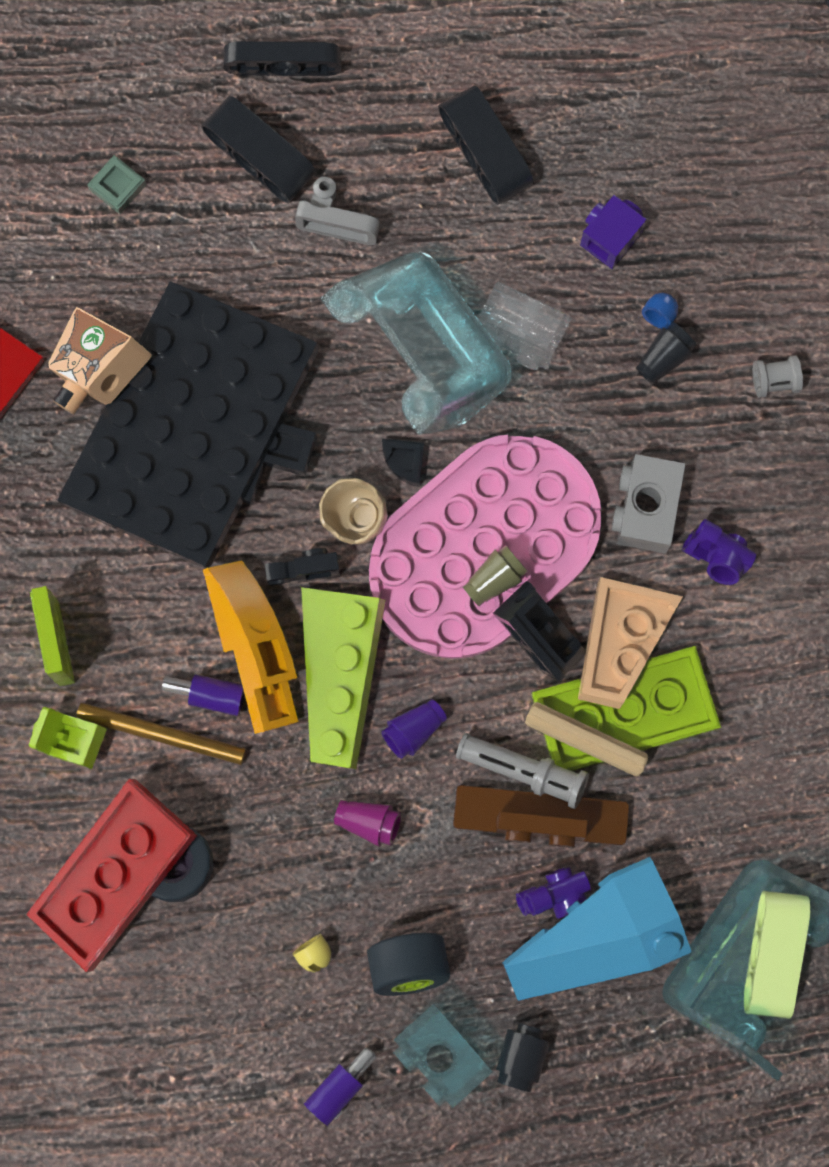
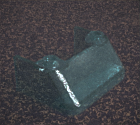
M757 860L747 865L739 874L690 945L692 952L680 959L665 981L662 995L664 1001L677 1013L732 1053L779 1081L783 1073L757 1052L765 1039L766 1026L757 1015L746 1014L744 1011V988L760 895L762 891L808 896L810 900V920L806 945L821 947L829 943V892L766 860Z

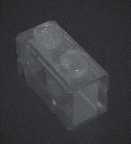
M497 281L475 323L474 334L479 336L478 341L484 347L492 351L500 352L504 348L516 354V360L521 365L532 370H538L539 366L548 370L569 331L572 317Z

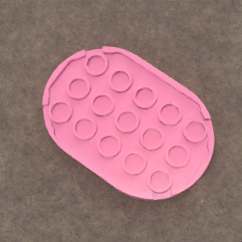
M500 435L481 441L468 448L397 509L386 521L381 534L376 537L370 557L369 584L372 597L386 600L382 618L383 622L405 644L417 651L435 657L449 659L473 657L503 644L511 635L493 614L498 607L526 581L534 586L546 604L550 603L582 573L593 556L600 536L601 505L592 478L584 466L571 453L549 440L536 436L531 438ZM504 546H507L528 572L520 578L522 581L520 584L478 606L463 589V586L469 582V579L494 549L498 552Z

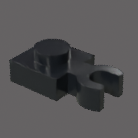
M315 548L303 551V557L294 558V561L264 564L268 586L281 585L292 581L301 583L340 577L337 553H328L326 548Z

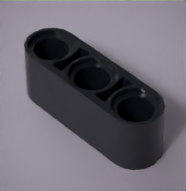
M474 85L438 105L440 116L446 128L495 204L499 205L534 185V179L528 165L477 86Z
M228 96L201 125L203 132L217 147L285 203H289L317 173L312 163L302 153L232 96Z

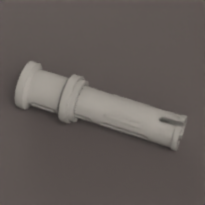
M468 733L463 735L456 753V758L459 760L468 761L495 773L531 785V790L534 791V794L542 796L546 793L567 801L568 807L573 809L578 807L589 777V773L581 771L578 774L555 765V760L542 758L541 761H537L507 748L473 737Z

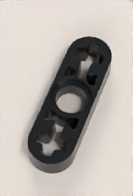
M236 41L224 46L223 69L230 74L240 76H332L341 71L342 62L341 47L328 42Z

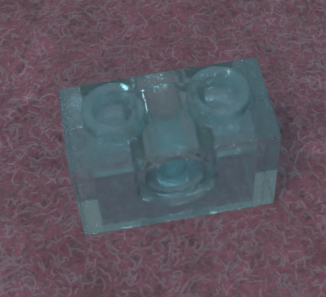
M434 1004L394 1038L399 1047L393 1053L409 1072L418 1067L428 1079L422 1087L439 1106L447 1101L454 1108L493 1072ZM436 1045L446 1046L452 1054L451 1065L444 1071H434L427 1064V1053Z

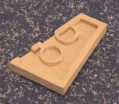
M601 577L596 588L578 699L620 709L683 596Z

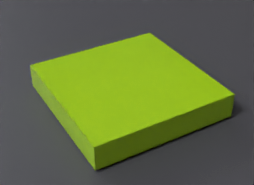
M47 586L31 589L30 597L45 673L59 686L74 684V675L59 601Z

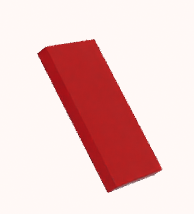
M128 779L26 915L85 972L94 971L197 834L139 781Z

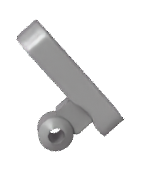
M320 177L314 182V195H312L310 203L299 201L295 216L298 229L365 245L376 244L380 221L369 215L332 207V201L336 197V184L331 178Z

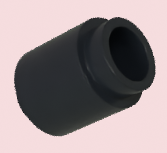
M518 1023L517 1030L507 1029L496 1070L500 1071L497 1079L498 1083L531 1092L533 1083L539 1082L550 1041L542 1039L544 1030Z

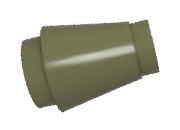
M504 546L498 552L494 549L469 579V582L463 586V589L478 606H481L485 601L487 602L522 582L520 578L528 571L510 549Z

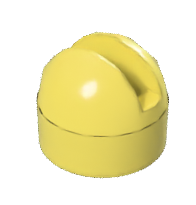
M322 934L312 937L292 953L299 965L306 971L313 973L327 967L331 959L329 944Z

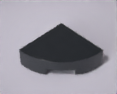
M382 439L383 456L390 471L401 481L419 487L424 443Z

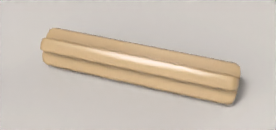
M535 702L526 717L525 723L527 726L635 777L642 774L647 764V753L541 703Z

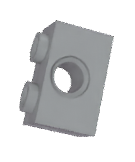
M635 454L631 466L623 465L619 490L626 491L623 507H615L611 531L618 532L616 544L664 554L667 553L672 543L685 463ZM640 495L651 496L657 503V509L653 512L642 511L636 504V498Z

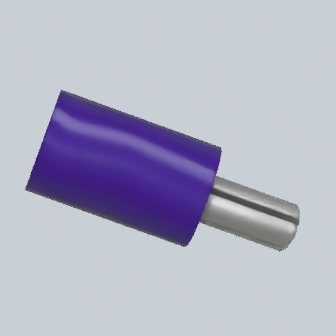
M198 674L194 675L192 682L168 676L163 680V691L189 696L188 705L235 716L240 715L245 696L242 684Z
M365 1047L347 1068H344L339 1063L304 1103L306 1108L326 1126L342 1114V1109L363 1087V1084L357 1079L376 1059L375 1053Z

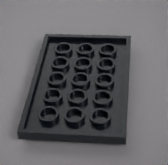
M170 281L138 342L152 356L112 403L105 406L57 501L67 508L206 569L211 567L244 501V497L265 455L268 453V449L277 435L278 429L283 423L320 347L313 340Z

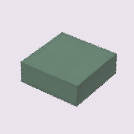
M115 155L87 184L88 189L118 214H121L147 185L144 178Z

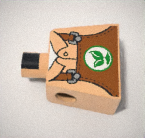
M76 307L48 363L49 369L65 381L53 402L73 415L87 395L104 405L111 404L148 362L152 354L131 336Z

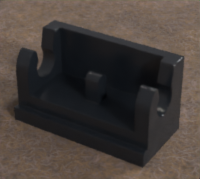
M526 581L493 612L494 616L545 675L558 682H561L566 677L565 674L586 653L578 639L571 634L530 582Z

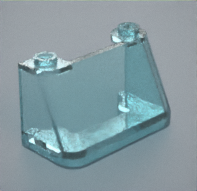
M407 253L340 281L320 298L332 316L343 323L358 322L371 313L418 380L404 393L402 410L418 435L460 428L505 390L510 383L512 369L508 359L437 262L428 254Z

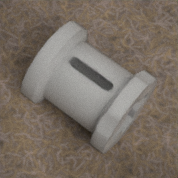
M790 356L787 361L766 364L762 360L753 362V384L758 398L766 397L768 392L791 390L793 393H800L802 390L803 376L801 364L797 356Z

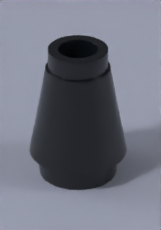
M672 322L667 329L661 328L635 369L649 383L654 385L658 380L693 356L691 351L697 344L688 333Z

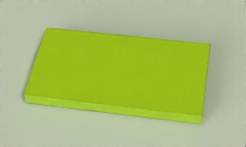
M696 646L648 659L620 709L579 700L581 679L535 691L531 694L534 703H541L641 751L721 728ZM543 733L550 759L555 760V765L575 771L603 763V761Z

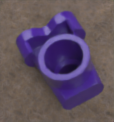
M707 519L700 523L695 532L692 531L682 547V552L697 560L703 559L709 562L707 574L714 581L724 585L736 584L752 567L756 558V553L747 548V541L737 534H726L722 532L720 526Z
M570 866L545 875L548 883L539 887L533 886L516 893V901L524 916L529 914L535 916L553 908L556 918L559 919L568 915L566 910L576 901L582 904L586 900L584 892L591 890L590 883L584 871L572 873Z

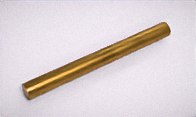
M82 702L77 711L76 718L238 765H242L245 757V748Z

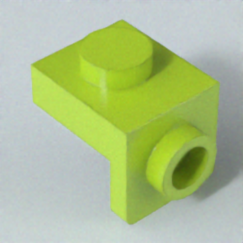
M43 707L38 720L34 724L29 747L53 758L92 769L107 729L98 724L62 714L52 708Z

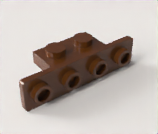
M460 785L456 790L453 827L461 830L505 834V841L517 843H531L532 837L549 838V845L574 848L575 841L622 846L626 843L629 804L622 801L581 798L578 807L573 809L568 807L567 801L549 794L539 796L533 792Z

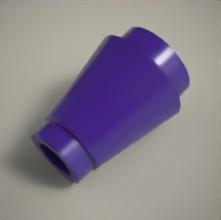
M431 699L426 704L424 703L387 721L388 727L383 729L381 734L388 747L397 757L402 759L408 754L414 756L441 724L447 720V717L441 706Z

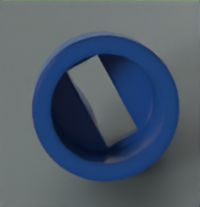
M664 292L653 295L642 309V315L645 320L660 329L662 327L667 329L674 322L678 314L676 299Z

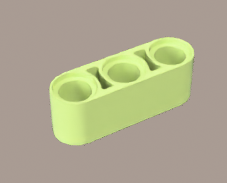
M762 891L758 903L744 988V1011L746 1014L788 1019L792 1017L810 920V900L808 896Z

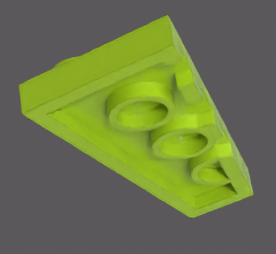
M301 587L310 760L314 763L356 770L386 600L377 597Z

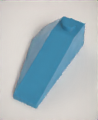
M650 857L609 874L598 883L600 886L598 891L582 904L576 901L566 910L568 915L550 930L542 929L502 962L518 1001L650 971L692 952L680 917Z

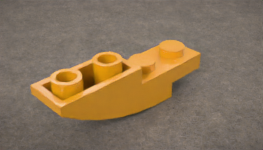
M242 560L203 569L223 651H234L254 733H261L297 723L298 718L288 680L296 679L297 674L282 629L263 590Z

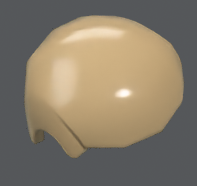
M358 478L337 480L326 488L319 503L322 526L340 541L350 545H361L372 541L381 534L388 518L386 501L380 491L368 482Z

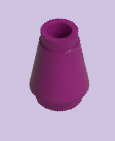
M345 800L339 802L334 817V825L341 826L343 829L378 847H381L382 844L393 845L401 823V812L394 811L392 805L348 802Z

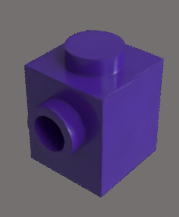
M613 195L606 205L599 202L586 218L585 222L588 226L583 231L580 246L613 270L641 236L647 219L643 217L641 209L636 204L626 199L622 201Z

